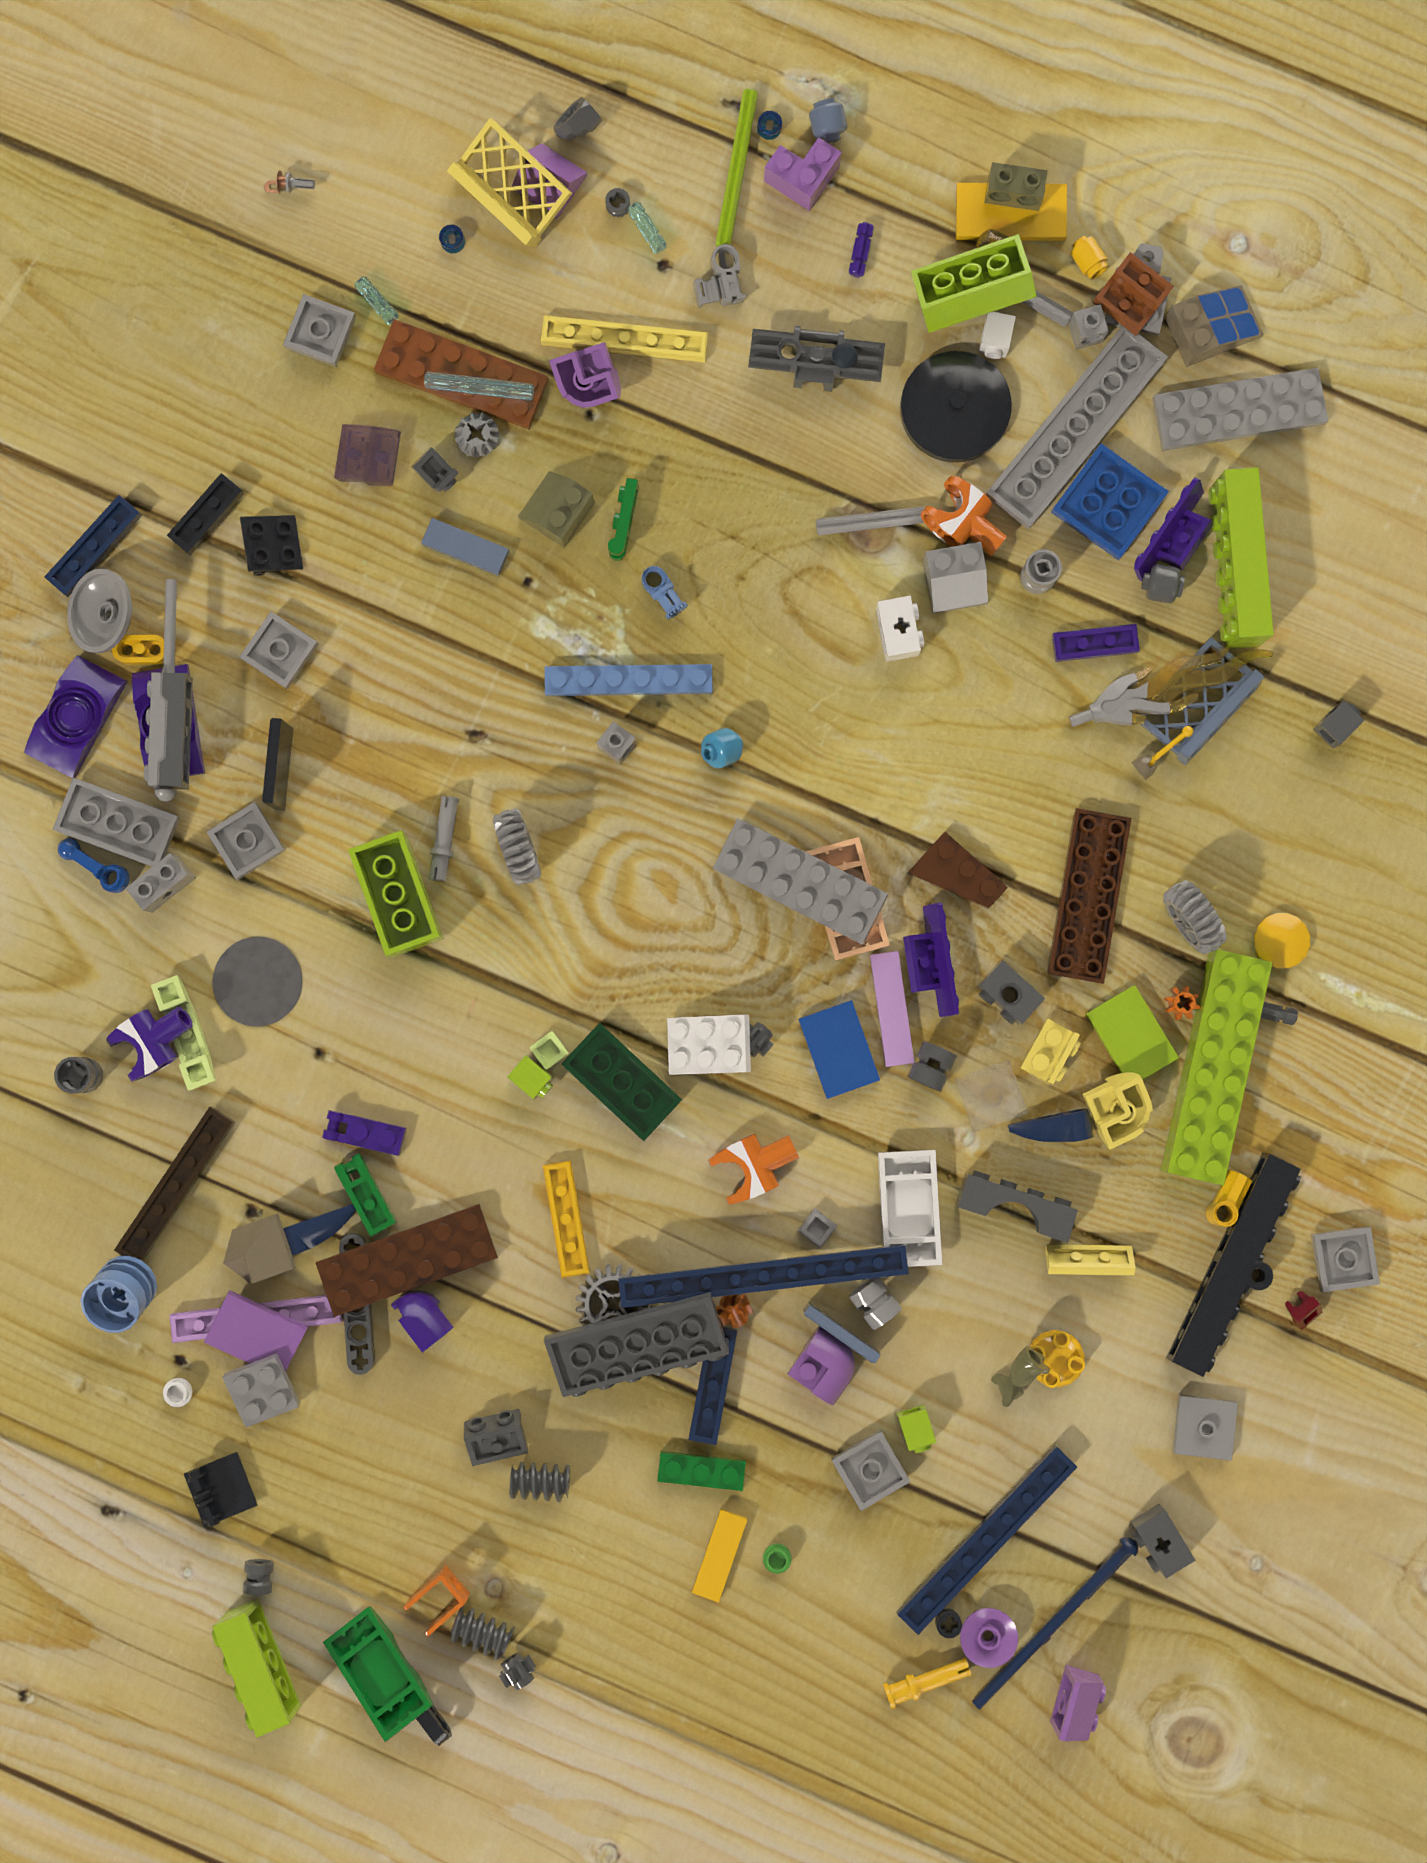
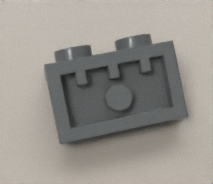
M519 1409L504 1410L498 1414L475 1417L464 1422V1441L472 1466L528 1453V1444L522 1428Z

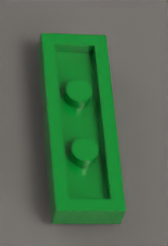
M661 1451L657 1482L743 1491L746 1460Z

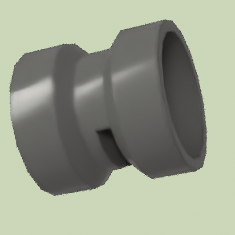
M250 1559L245 1561L244 1572L247 1574V1577L243 1582V1593L267 1595L272 1592L270 1574L274 1570L273 1561L267 1559Z

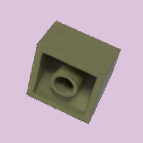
M549 471L518 518L565 548L595 504L592 492L572 479Z

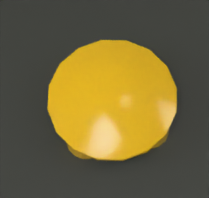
M1275 913L1263 918L1254 935L1256 956L1261 960L1273 962L1272 967L1290 968L1299 964L1307 956L1310 948V934L1306 925L1298 917L1288 913Z
M1050 1330L1041 1333L1030 1345L1036 1352L1042 1354L1044 1364L1050 1369L1048 1374H1040L1036 1377L1039 1382L1049 1388L1063 1387L1071 1384L1080 1376L1085 1368V1355L1081 1344L1073 1335L1065 1331Z

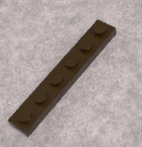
M212 1106L207 1109L114 1251L122 1256H131L141 1261L145 1259L235 1124L234 1120Z

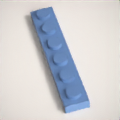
M712 664L545 666V696L712 694Z

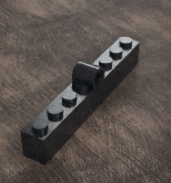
M1262 1152L1250 1178L1252 1183L1238 1210V1219L1233 1225L1227 1227L1167 1354L1166 1358L1204 1377L1205 1373H1209L1214 1366L1216 1359L1214 1354L1217 1347H1221L1227 1338L1228 1331H1226L1230 1320L1233 1321L1238 1315L1240 1309L1238 1302L1242 1294L1245 1295L1250 1288L1264 1290L1271 1285L1273 1271L1268 1264L1262 1262L1264 1259L1262 1251L1266 1243H1270L1275 1236V1223L1278 1217H1282L1288 1208L1289 1202L1286 1200L1290 1191H1294L1300 1182L1301 1176L1298 1174L1301 1168L1270 1153ZM1255 1269H1258L1259 1276L1256 1280H1253L1251 1274Z

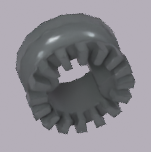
M614 188L607 193L605 202L608 213L613 217L617 216V218L626 215L630 210V197L628 193L621 188ZM616 197H621L625 201V203L620 204L619 208H615L610 204L611 201L616 200Z

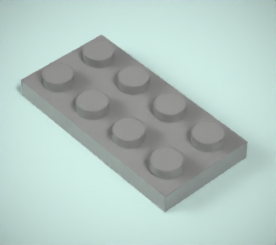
M73 778L53 830L153 867L166 856L180 817Z

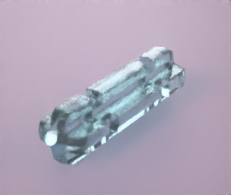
M635 202L628 208L629 215L636 222L645 240L650 243L649 246L653 252L658 254L666 249V241L662 235H659V230L648 213L645 212L641 202Z
M362 276L355 282L358 292L364 295L365 300L381 315L386 324L391 325L394 319L397 320L399 318L397 311L388 304L389 302L375 286L373 287L367 277Z

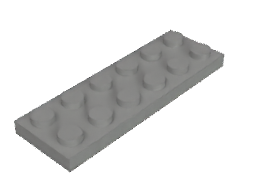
M1318 368L1155 394L1152 398L1162 451L1320 426L1328 422Z
M738 818L713 867L714 870L864 945L889 895Z

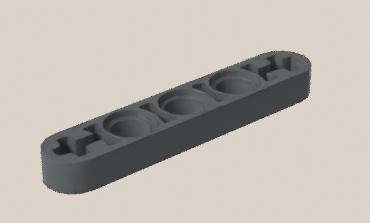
M358 1233L346 1235L340 1241L339 1253L350 1250L346 1249V1244L351 1243V1238L354 1239L355 1243H360V1246L367 1244L365 1238ZM371 1304L364 1306L362 1311L357 1312L353 1310L344 1313L347 1364L350 1371L358 1375L366 1374L375 1364ZM361 1324L366 1328L367 1335L365 1339L357 1340L352 1336L351 1332L354 1325ZM367 1343L368 1348L364 1347L362 1349V1356L365 1359L368 1358V1363L363 1368H360L358 1363H354V1359L359 1357V1348L353 1350L352 1345L361 1346Z

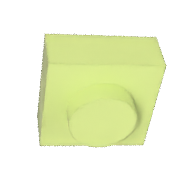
M553 1031L529 1047L545 1070H548L569 1054Z

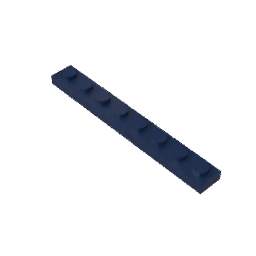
M1054 1445L896 1611L897 1615L919 1635L1074 1472L1077 1466Z

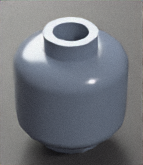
M834 98L814 103V108L809 112L814 137L816 139L818 137L824 139L827 143L840 140V134L848 128L843 105L840 102H835Z

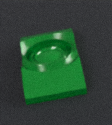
M368 1606L323 1641V1644L384 1742L390 1740L433 1706V1702L419 1674L406 1660L393 1633L371 1606Z

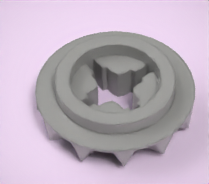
M471 412L470 415L461 418L460 423L455 427V440L460 450L472 457H482L491 453L497 446L499 429L493 418L486 416L483 412L481 414ZM470 427L477 431L483 429L481 434L484 442L477 437L470 440L472 437Z

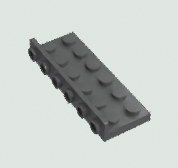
M711 1292L545 1335L544 1343L563 1397L570 1395L578 1397L589 1390L597 1388L605 1390L611 1388L616 1383L624 1381L632 1383L650 1374L663 1375L670 1369L677 1367L690 1368L696 1365L697 1362L704 1360L717 1361L729 1353V1340L724 1336Z

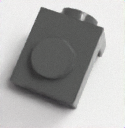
M432 447L411 466L436 492L448 491L457 481L454 477L459 473L455 468H451Z

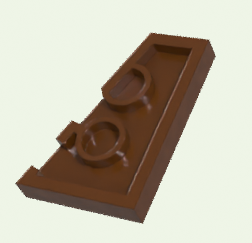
M944 832L907 873L986 909H989L1008 888L947 832Z

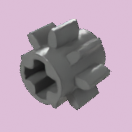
M759 1022L754 1026L749 1023L750 1056L756 1057L759 1053L764 1057L774 1045L769 1041L773 1034Z
M517 1652L501 1663L503 1671L500 1672L501 1675L499 1677L506 1688L512 1685L515 1690H520L534 1679L531 1672L535 1670L536 1665L529 1654L523 1658Z

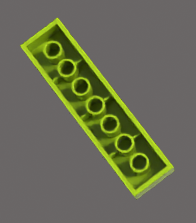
M1219 949L1208 953L1197 1005L1201 1008L1195 1011L1161 1171L1224 1186L1273 962Z

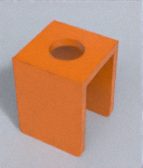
M447 1566L443 1567L409 1597L403 1606L405 1611L408 1610L440 1580L457 1599L429 1624L425 1632L427 1637L467 1602L470 1595L469 1591Z

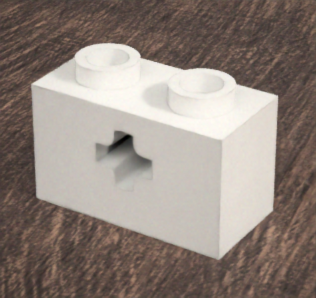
M911 596L878 601L876 614L885 661L919 656L921 647H924V637L922 630L917 631L915 621L919 620L917 603L912 604ZM898 623H901V626L906 628L904 634H901L900 630L896 629Z

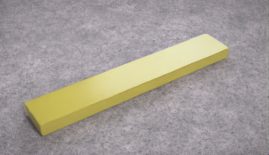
M544 315L541 345L583 350L606 342L608 352L705 362L708 332Z

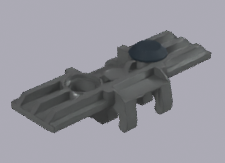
M796 325L794 333L762 329L752 330L748 368L795 373L794 388L802 389V384L807 381L822 383L824 391L832 392L834 377L881 382L885 343L844 339L845 331L839 330V333L806 330L800 329L801 326ZM799 340L837 344L836 348L800 345ZM785 346L792 347V352L796 356L792 359H787L782 355L781 350Z

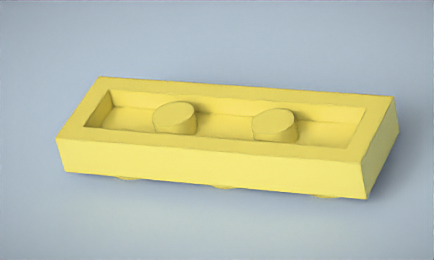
M1046 1244L1045 1255L1048 1274H1135L1136 1267L1132 1246Z

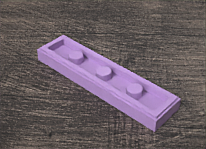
M894 951L870 955L885 1066L914 1063L899 953Z

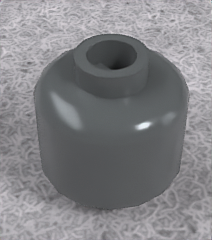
M1154 565L1150 573H1144L1141 589L1146 590V596L1151 601L1173 603L1176 597L1181 598L1185 576L1181 575L1180 570L1176 567Z

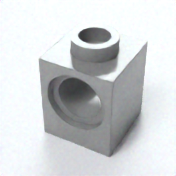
M1101 305L1075 311L1068 323L1076 350L1102 343L1108 333Z
M613 721L596 744L599 750L621 765L636 746L637 741L634 736Z

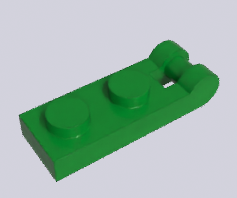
M627 478L625 486H620L618 502L622 504L620 513L615 512L612 525V529L616 530L615 538L608 542L609 555L615 561L622 560L626 555L639 490L637 479Z
M361 1153L352 1156V1160L345 1164L341 1162L334 1166L336 1174L370 1237L397 1223ZM358 1170L361 1177L352 1181L350 1173Z

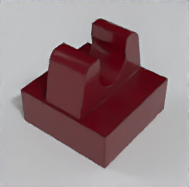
M1299 1291L1297 1296L1302 1301V1304L1300 1306H1293L1287 1301L1285 1306L1292 1317L1293 1323L1302 1331L1321 1315L1323 1311L1321 1304L1313 1296L1310 1297L1304 1292Z

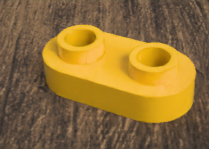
M124 635L122 640L112 648V654L115 659L126 665L161 664L164 662V639L158 635ZM159 646L160 653L153 655V649ZM132 647V653L125 655L126 648Z

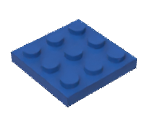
M1101 443L1054 506L1051 513L1119 561L1169 491Z

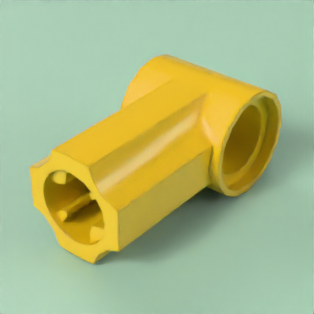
M1228 1169L1224 1186L1220 1185L1213 1202L1209 1203L1206 1207L1205 1214L1208 1222L1222 1227L1233 1225L1238 1219V1210L1252 1180ZM1220 1206L1225 1207L1227 1211V1216L1223 1221H1220L1216 1214Z

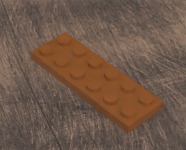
M396 319L392 322L374 367L375 373L528 430L531 427L549 381L547 375Z

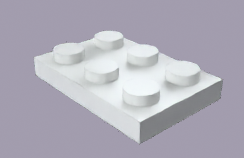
M749 1015L667 1018L669 1075L751 1072Z

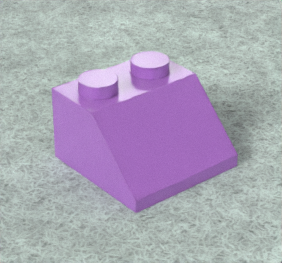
M1065 1665L1050 1719L1059 1740L1086 1741L1089 1740L1091 1731L1094 1732L1098 1723L1096 1710L1098 1703L1104 1701L1106 1686L1103 1685L1104 1682L1099 1674Z

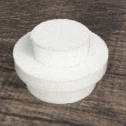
M174 1378L168 1381L163 1389L165 1401L173 1407H181L187 1404L193 1393L191 1384L183 1378Z

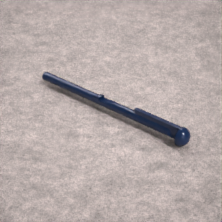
M1130 1537L1119 1539L1122 1545L972 1700L979 1710L1042 1645L1051 1639L1056 1630L1086 1599L1089 1600L1131 1555L1136 1557L1138 1545L1134 1539Z

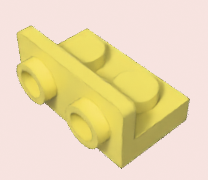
M1046 1018L1019 1068L1047 1084H1054L1055 1080L1060 1082L1067 1070L1064 1064L1068 1056L1073 1057L1081 1042L1077 1041L1080 1034L1072 1032Z

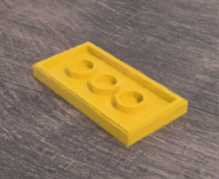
M987 183L956 184L955 240L999 241L1019 234L1021 241H1066L1067 184H1046L1044 198L1039 211L984 203Z

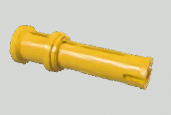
M964 1657L915 1677L913 1674H907L903 1680L892 1684L883 1683V1687L890 1707L893 1710L897 1704L911 1699L917 1701L922 1693L962 1678L970 1677L972 1674Z

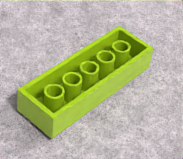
M1259 467L1227 469L1222 472L1208 491L1209 504H1213L1214 515L1211 516L1213 524L1211 530L1216 533V542L1213 544V556L1215 559H1218L1219 567L1216 570L1215 580L1216 585L1220 586L1221 597L1218 599L1219 614H1223L1220 636L1221 640L1225 641L1226 649L1260 647L1274 635Z

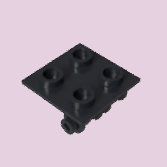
M295 515L240 517L248 572H253L254 576H262L265 574L264 571L303 570Z
M238 1452L184 1473L204 1528L207 1526L212 1527L226 1518L258 1506Z

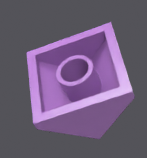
M541 143L528 150V152L572 192V195L555 216L558 219L588 174ZM525 159L526 164H531L527 159ZM536 168L526 169L527 185L540 184L539 171ZM517 170L512 187L521 186L520 170ZM545 177V183H549L550 181ZM555 186L546 187L547 204L555 203L562 194ZM540 188L528 189V201L535 205L541 204ZM522 190L515 191L522 196Z

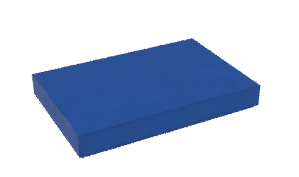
M852 1000L798 1019L826 1099L880 1081Z

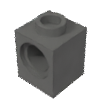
M1343 701L1336 705L1313 730L1332 748H1335L1342 744L1365 720L1360 716L1361 713L1357 707Z

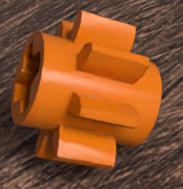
M1184 986L1181 993L1178 988H1171L1173 995L1171 997H1164L1169 1006L1165 1012L1175 1013V1020H1180L1182 1014L1187 1019H1192L1191 1011L1201 1008L1199 1005H1196L1195 1000L1199 994L1188 993L1189 986ZM1185 998L1187 1003L1184 1004L1183 1008H1178L1177 1003L1180 1002V999Z
M738 1294L723 1296L719 1302L720 1306L715 1307L722 1325L725 1326L729 1323L733 1328L745 1325L749 1319L748 1314L753 1313L750 1302L745 1294L740 1297Z

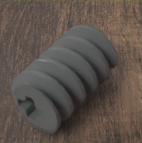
M520 1462L517 1470H514L512 1464L509 1488L511 1499H515L519 1491L523 1500L528 1498L530 1492H532L535 1501L539 1499L542 1492L545 1501H550L553 1493L557 1502L562 1501L564 1494H566L568 1499L570 1485L569 1465H566L563 1473H560L558 1464L554 1465L551 1472H548L546 1463H543L540 1471H537L535 1462L531 1463L529 1470H525L524 1462Z
M463 1605L459 1609L451 1629V1642L455 1643L462 1636L463 1647H466L473 1641V1651L476 1652L483 1645L484 1656H488L494 1650V1660H499L505 1654L515 1626L509 1632H506V1622L503 1621L496 1628V1618L494 1617L486 1624L484 1613H481L477 1619H474V1609L471 1608L464 1615Z

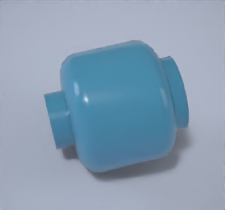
M722 728L706 735L701 743L703 759L714 768H723L733 764L742 755V739L729 728Z

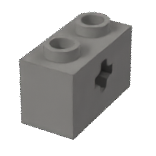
M169 853L125 889L143 911L153 913L196 879V877L179 856Z

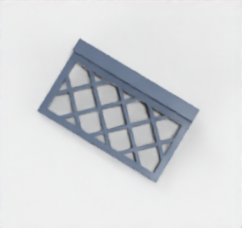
M1211 637L1152 700L1158 703L1163 700V703H1167L1166 695L1169 691L1182 690L1183 704L1170 705V710L1183 709L1184 723L1168 724L1167 714H1163L1164 724H1151L1145 719L1148 715L1147 713H1140L1135 720L1164 745L1172 741L1169 739L1168 729H1179L1185 726L1194 728L1192 736L1185 737L1179 745H1175L1170 749L1178 755L1177 759L1186 766L1257 690L1264 676L1256 669L1253 672ZM1212 648L1220 654V664H1204V654ZM1200 659V665H1195ZM1237 668L1244 676L1237 682H1226L1225 669ZM1221 669L1222 682L1206 683L1205 670ZM1201 670L1202 684L1186 685L1185 674L1188 671ZM1181 680L1182 685H1176ZM1227 687H1233V688L1227 693ZM1222 688L1223 698L1220 702H1207L1206 689ZM1202 689L1203 703L1187 704L1186 690ZM1214 707V708L1208 713V708ZM1187 709H1204V719L1201 722L1188 723ZM1164 729L1165 735L1160 730Z

